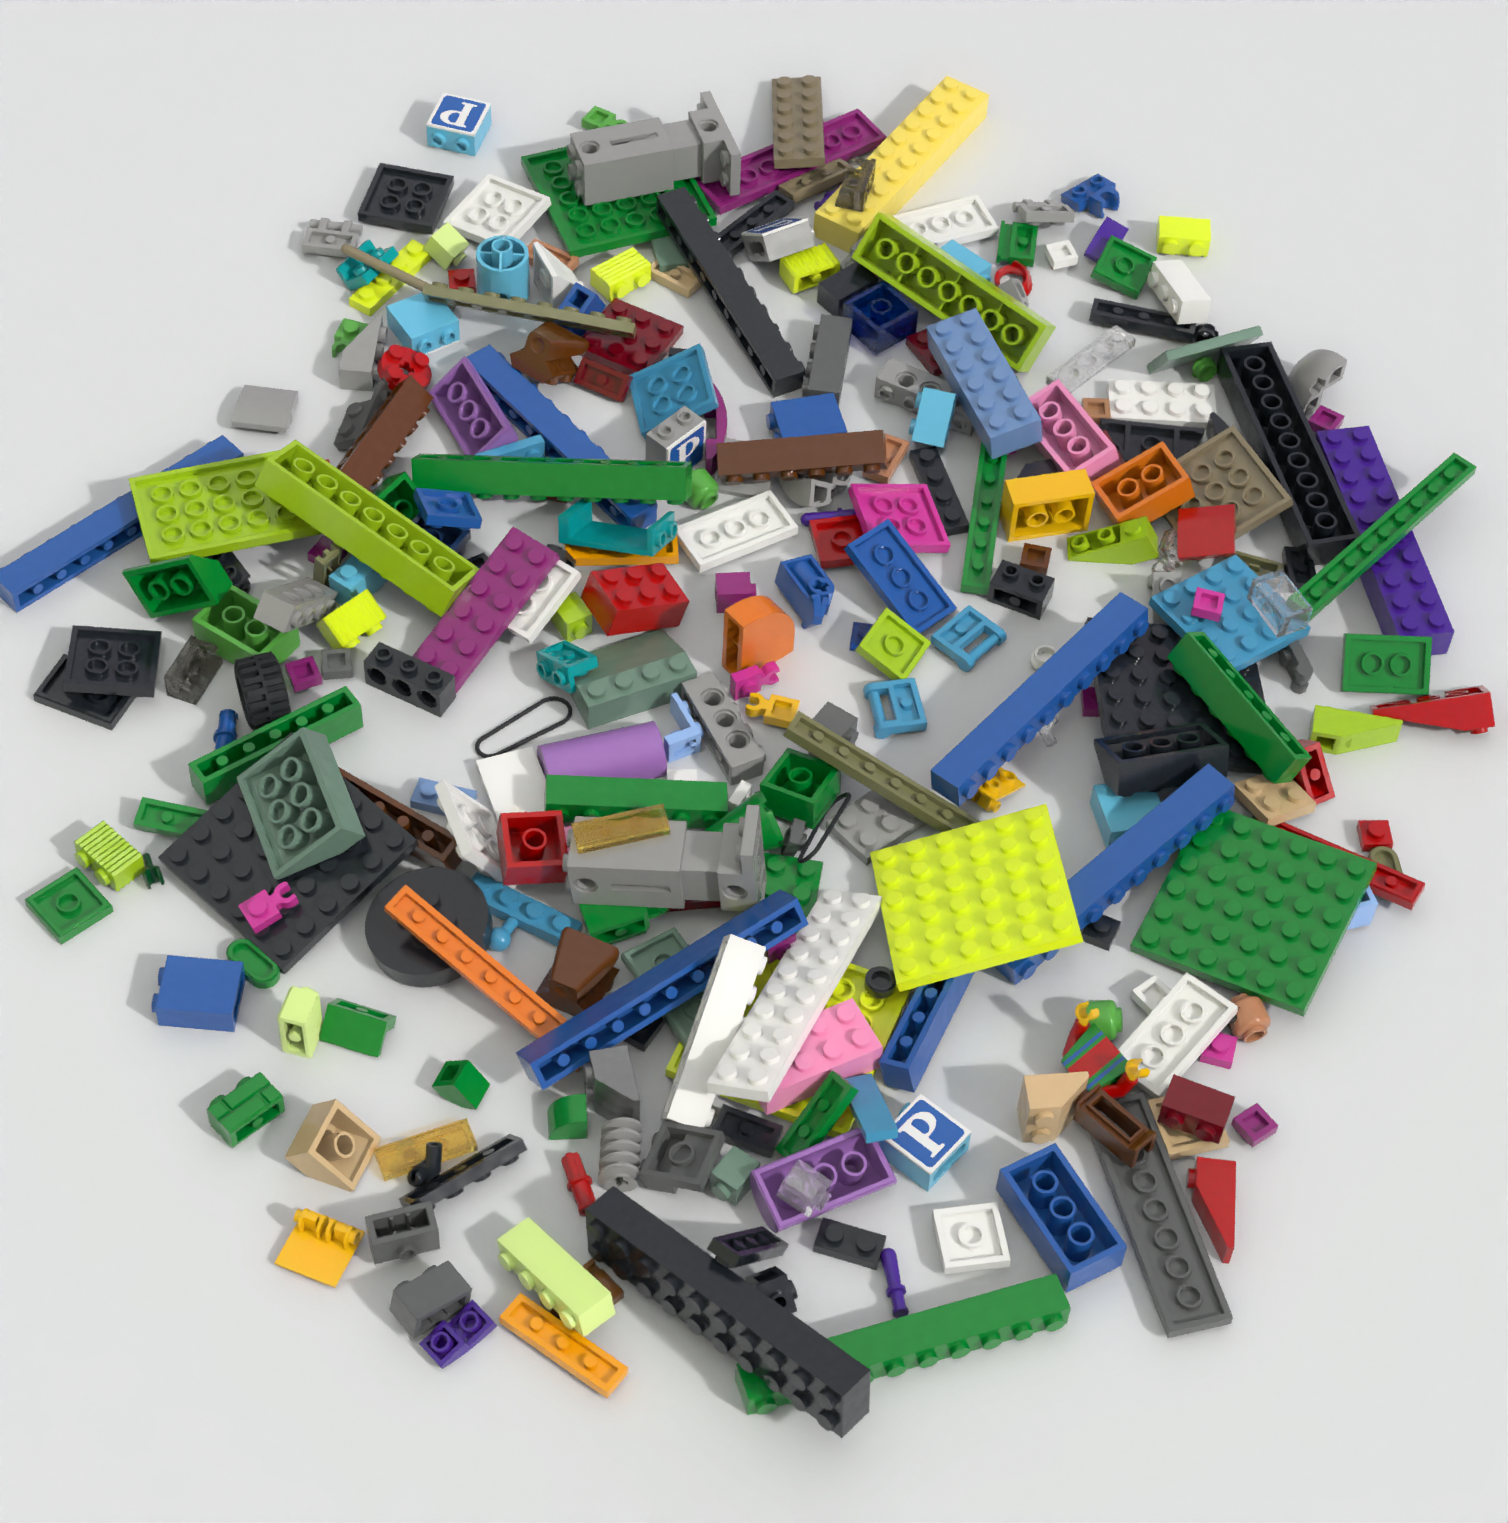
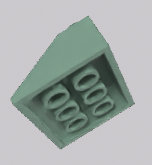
M663 629L590 651V653L597 656L598 667L589 670L583 676L574 677L576 692L570 695L587 728L591 729L669 704L670 694L677 692L681 699V682L696 678L697 671L687 653Z
M302 727L236 777L274 879H282L339 855L365 837L334 754L324 734Z

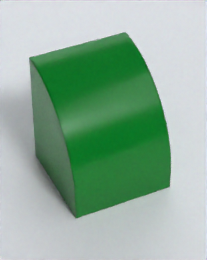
M469 1060L446 1061L432 1084L433 1089L449 1102L473 1110L477 1109L490 1086V1083Z
M586 1094L564 1096L549 1106L547 1110L548 1140L588 1138Z

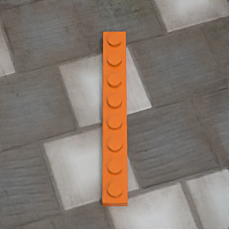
M406 884L384 907V911L536 1039L568 1021ZM583 1066L576 1069L575 1072H578Z

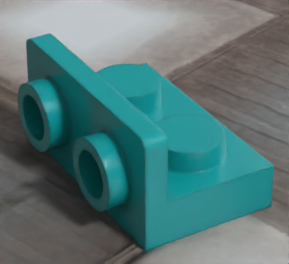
M370 240L364 241L357 248L388 264L399 255L394 246L386 249L381 247L376 249ZM347 257L336 268V272L350 291L368 285L381 273L351 257Z
M566 640L536 651L538 661L536 669L539 676L570 694L576 692L574 677L583 676L589 670L598 667L596 655Z

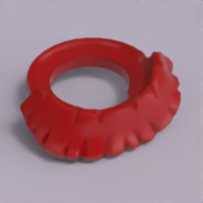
M1016 260L1011 265L1000 268L994 276L996 286L1000 285V279L1004 275L1015 274L1021 276L1026 296L1030 294L1033 284L1030 272L1026 269L1027 267Z

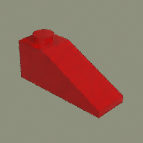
M1197 1157L1194 1168H1188L1186 1188H1192L1191 1202L1222 1263L1229 1264L1235 1242L1236 1161Z

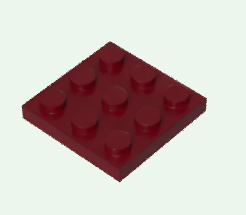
M614 297L602 313L606 315L605 318L616 319L617 316L630 318L637 328L635 340L587 331L582 338L589 342L587 352L580 356L631 375L662 361L669 352V348L673 347L683 335L684 326Z

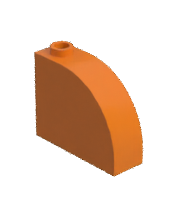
M766 596L748 597L728 607L724 611L722 667L729 674L757 665L760 669L764 664L771 661L776 662L791 653L794 647L795 636L793 620Z

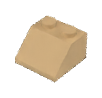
M1088 1071L1024 1075L1017 1106L1023 1143L1043 1144L1048 1141H1054L1073 1120L1077 1098L1087 1088Z
M337 1099L312 1105L284 1158L307 1177L351 1192L355 1190L381 1137Z

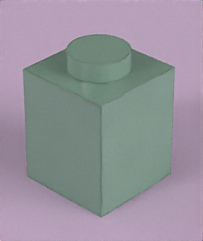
M734 1145L712 1170L709 1189L718 1199L728 1201L736 1207L750 1191V1172L759 1168L760 1162Z

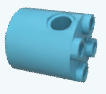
M507 235L493 236L485 239L478 245L476 250L478 294L484 295L488 291L500 294V298L510 300L512 296L528 300L530 295L528 247L523 241Z

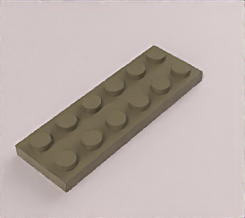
M806 75L797 78L780 77L772 79L774 169L825 166L821 76Z

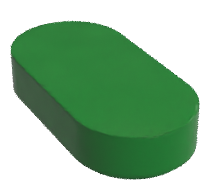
M238 939L228 946L226 951L227 960L243 962L246 980L254 987L267 989L278 983L280 979L279 966L250 940Z

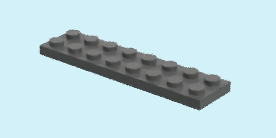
M1144 1092L1114 1099L1147 1128L1157 1132L1153 1150L1149 1153L1144 1149L1140 1150L1136 1165L1132 1169L1091 1134L1090 1136L1167 1338L1231 1324L1233 1320L1232 1313ZM1094 1106L1096 1110H1098L1109 1121H1111L1122 1132H1124L1129 1138H1131V1136H1129L1124 1130H1122L1117 1124H1115L1111 1119H1109L1104 1113H1102L1098 1108Z

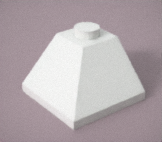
M538 241L533 243L534 283L544 301L552 304L553 308L558 309L576 282L582 286L584 285L581 280H577L572 270Z

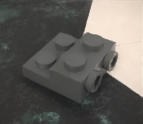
M663 1120L659 1131L652 1138L651 1149L647 1158L643 1159L640 1164L639 1174L645 1188L676 1194L678 1188L703 1192L726 1140L723 1131Z

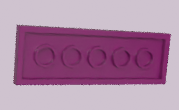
M513 526L412 657L455 675V690L457 693L559 561L558 553Z

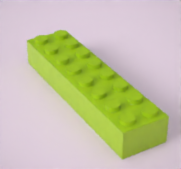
M878 212L851 257L942 320L976 308L1008 364L1018 372H1029L1056 328L1055 325L888 213Z
M296 439L266 459L254 485L263 491L266 496L276 500L286 507L290 513L303 519L313 529L320 531L337 546L344 548L360 562L371 567L381 577L395 584L405 594L413 597L426 606L429 611L436 613L440 617L448 611L479 571V568Z

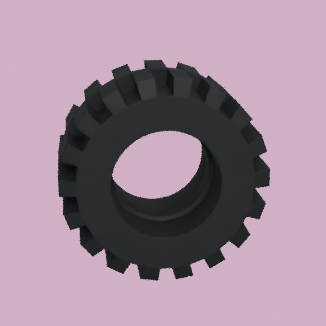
M271 651L235 660L234 674L241 705L247 723L253 731L291 713L284 677L279 662Z

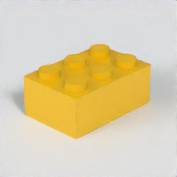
M1086 469L1005 480L999 519L1007 541L1012 542L1088 531L1095 492Z

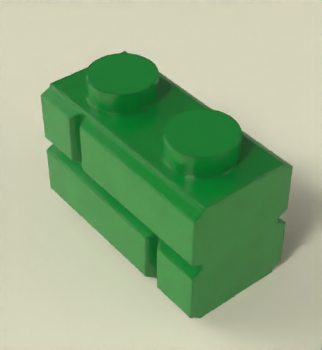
M258 1072L253 1077H244L238 1082L233 1091L226 1096H217L207 1108L210 1125L231 1148L285 1111L282 1094L273 1084H270V1081L261 1072Z

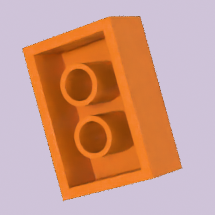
M1163 441L1091 482L1097 502L1114 525L1147 516L1149 522H1152L1195 497L1190 477Z

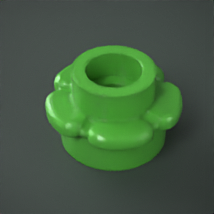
M1211 357L1198 358L1192 366V376L1194 378L1197 377L1202 382L1209 381L1217 372L1216 363Z

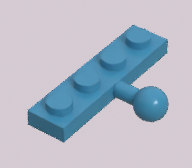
M476 872L471 878L482 890L491 914L505 921L501 927H495L492 930L489 948L493 951L501 952L509 947L511 943L510 934L516 927L555 946H558L560 934L565 927H570L579 932L582 931V922L479 872Z

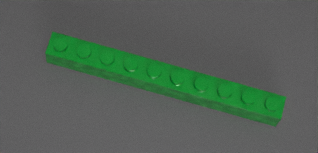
M419 453L411 459L412 481L417 488L470 492V494H476V498L482 499L493 497L492 495H503V499H518L520 496H530L531 500H545L547 496L557 497L558 501H572L574 497L584 498L586 502H599L601 498H611L614 503L629 502V499H639V503L653 504L656 503V500H667V504L680 505L692 495V462Z
M1055 1273L827 1339L870 1369L871 1383L876 1378L883 1376L896 1377L903 1374L906 1370L918 1366L920 1368H927L933 1366L939 1360L949 1357L959 1359L969 1354L970 1351L977 1349L990 1350L996 1348L1002 1342L1012 1339L1017 1341L1025 1340L1032 1336L1033 1333L1043 1330L1048 1332L1056 1331L1067 1324L1071 1307ZM739 1363L736 1364L735 1381L747 1415L754 1413L763 1415L772 1412L776 1407L789 1403L793 1405L780 1392H774L769 1389L761 1378L754 1373L746 1372Z

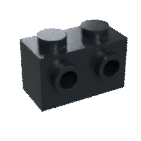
M1002 559L990 581L987 601L1040 620L1052 598L1055 578Z

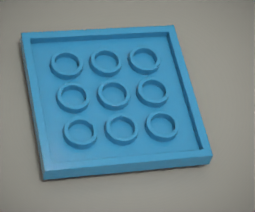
M1237 555L1152 596L1149 601V606L1181 638L1187 632H1204L1238 672L1285 648L1295 640L1306 637L1311 629L1302 618L1285 607L1286 603ZM1197 587L1225 594L1219 622L1191 615Z

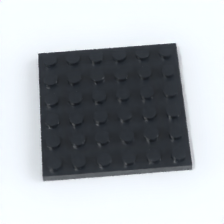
M1091 617L1087 618L1084 626L1092 619ZM1149 623L1145 634L1141 637L1138 636L1124 654H1119L1106 671H1101L1093 679L1103 737L1202 721L1229 744L1228 771L1263 774V770L1259 765L1247 757L1242 745L1227 733L1226 727L1220 719L1214 717L1209 712L1208 705L1203 699L1192 692L1191 685L1186 679L1177 674L1173 669L1174 665L1167 656L1182 638L1169 625ZM1256 662L1240 670L1239 673L1265 702Z
M291 732L278 745H280L283 741H285L287 738L293 735V733ZM344 777L343 780L365 837L339 855L282 879H274L239 783L237 782L158 857L164 866L245 939L250 940L276 963L284 974L419 845L417 839ZM287 882L291 890L286 892L283 898H288L295 894L299 902L292 908L280 909L279 912L283 918L255 934L238 905L264 889L270 896L274 893L277 885Z

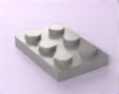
M871 790L844 809L831 833L867 866L872 862L870 852L897 845L927 823ZM835 815L826 821V829L829 827Z

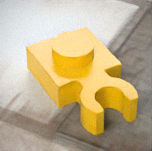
M750 693L749 703L756 705L746 704L745 714L749 717L762 715L764 716L763 723L787 729L799 710L800 700L771 694L770 700H767L759 693Z

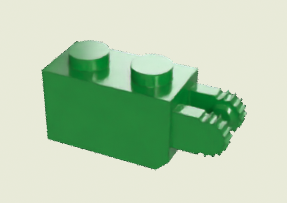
M579 904L581 919L587 935L610 945L646 933L650 927L649 919L659 917V915L666 914V911H668V908Z

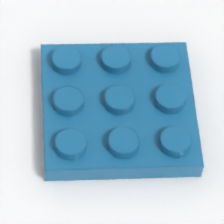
M700 343L630 375L633 377L630 384L640 431L645 440L646 433L683 406H686L698 416L719 407L705 351Z

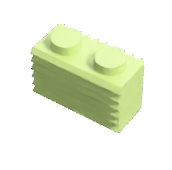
M292 986L289 988L277 1017L282 1051L311 1058L313 1057V1052H315L317 1042L320 1041L319 1036L323 1024L320 997L318 992L311 988Z

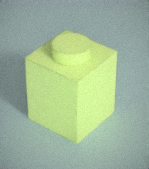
M447 222L431 235L423 249L444 270H447L452 264L458 266L466 258L467 255L464 252L470 243Z

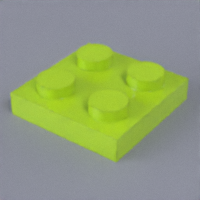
M886 607L855 651L890 679L899 680L907 679L932 642Z

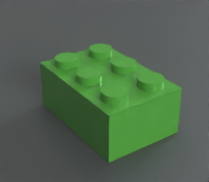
M234 585L231 586L218 605L204 607L192 619L195 642L232 664H235L237 659L271 651L276 656L279 665H281L300 646L299 628L282 633L253 618L260 601Z

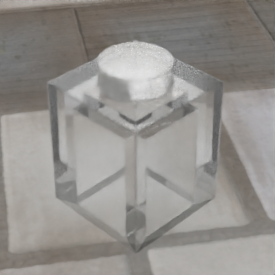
M798 1159L781 1183L776 1196L810 1218L815 1209L821 1212L832 1195L827 1191L832 1181Z

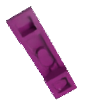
M715 385L714 389L719 407L704 414V418H715L716 439H706L705 470L711 476L718 469L717 443H724L727 437V411L724 400Z

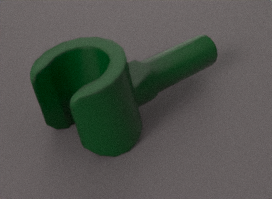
M149 853L143 854L146 868L142 871V876L147 889L150 890L151 885L156 882H161V885H164L165 881L160 867L153 865Z

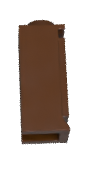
M1099 1083L1092 1090H1084L1079 1095L1075 1103L1076 1109L1073 1120L1132 1169L1136 1165L1140 1150L1144 1149L1147 1153L1153 1150L1157 1132L1150 1130L1102 1090ZM1094 1106H1095L1096 1108H1098L1102 1113H1104V1114H1105L1109 1119H1111L1115 1124H1117V1125H1118L1122 1130H1124L1129 1136H1131V1138H1129V1137H1128L1124 1132H1122L1117 1126H1115V1125H1114L1111 1121H1109L1104 1115H1102L1098 1110H1096V1109L1094 1108Z

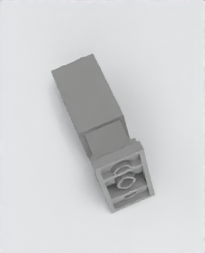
M710 91L700 92V103L697 104V110L688 112V120L662 124L660 118L656 117L570 133V144L567 145V154L571 164L567 165L569 179L574 180L576 195L581 196L585 206L674 189V181L700 177L703 184L720 181L721 185L726 187L730 196L740 194L741 152Z
M747 805L745 817H740L739 824L724 823L723 832L688 831L687 821L575 816L573 829H568L567 846L570 849L569 854L564 853L562 867L563 872H568L566 876V890L571 891L573 904L684 909L685 900L720 901L721 911L744 912L765 899L767 877L759 805Z

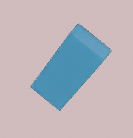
M872 1073L845 1078L859 1090L849 1104V1107L865 1142L868 1144L897 1138L898 1128Z

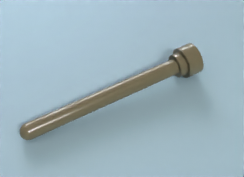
M349 244L341 246L343 254L423 292L424 284H429ZM447 304V306L453 312L456 306Z

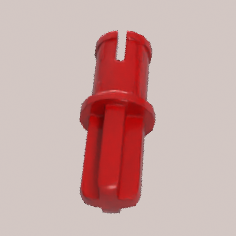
M568 1152L566 1156L561 1158V1163L568 1180L567 1189L574 1196L580 1216H586L585 1209L596 1201L591 1188L592 1178L586 1174L580 1155L577 1152Z

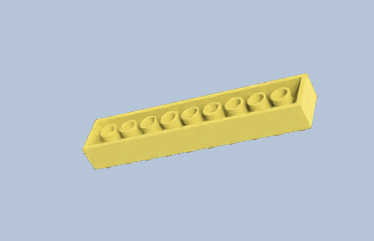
M946 76L815 212L813 227L815 237L850 253V249L866 233L878 212L896 215L985 120L989 94Z

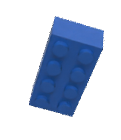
M1056 1143L999 1170L996 1184L997 1192L1052 1274H1057L1065 1293L1122 1266L1127 1245Z

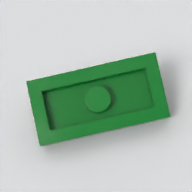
M337 998L327 1004L319 1038L334 1045L378 1057L381 1055L386 1032L394 1028L397 1016Z

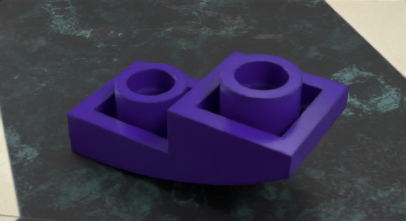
M1106 217L1083 256L1097 263L1110 236L1113 235L1123 240L1129 228Z
M472 1299L448 1323L443 1320L419 1344L443 1369L476 1346L497 1325Z

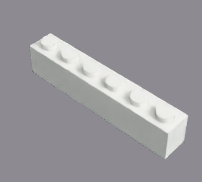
M732 934L723 937L660 1119L703 1128L710 1126L715 1109L711 1107L715 1096L719 1097L720 1095L708 1093L707 1081L746 1017H743L746 1005H751L754 1000L757 987L753 985L757 974L761 975L766 966L767 957L764 956L766 947Z

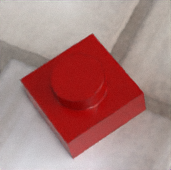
M474 268L448 270L449 288L458 290V287H468L476 293Z
M1388 820L1358 821L1356 828L1362 852H1370L1378 846L1392 849L1393 839Z

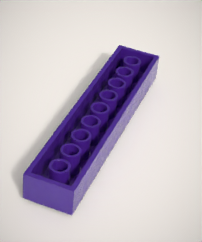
M1369 426L1317 431L1315 437L1355 524L1360 534H1362L1400 501ZM1411 530L1364 572L1360 579L1382 635L1432 637L1431 656L1447 654L1454 635V629L1415 535Z

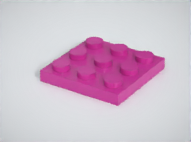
M927 484L850 485L848 494L864 534L889 518L915 553H948L951 544Z

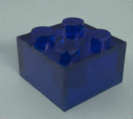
M885 280L844 302L843 317L853 318L851 334L875 355L903 341L907 336L916 333L919 310Z

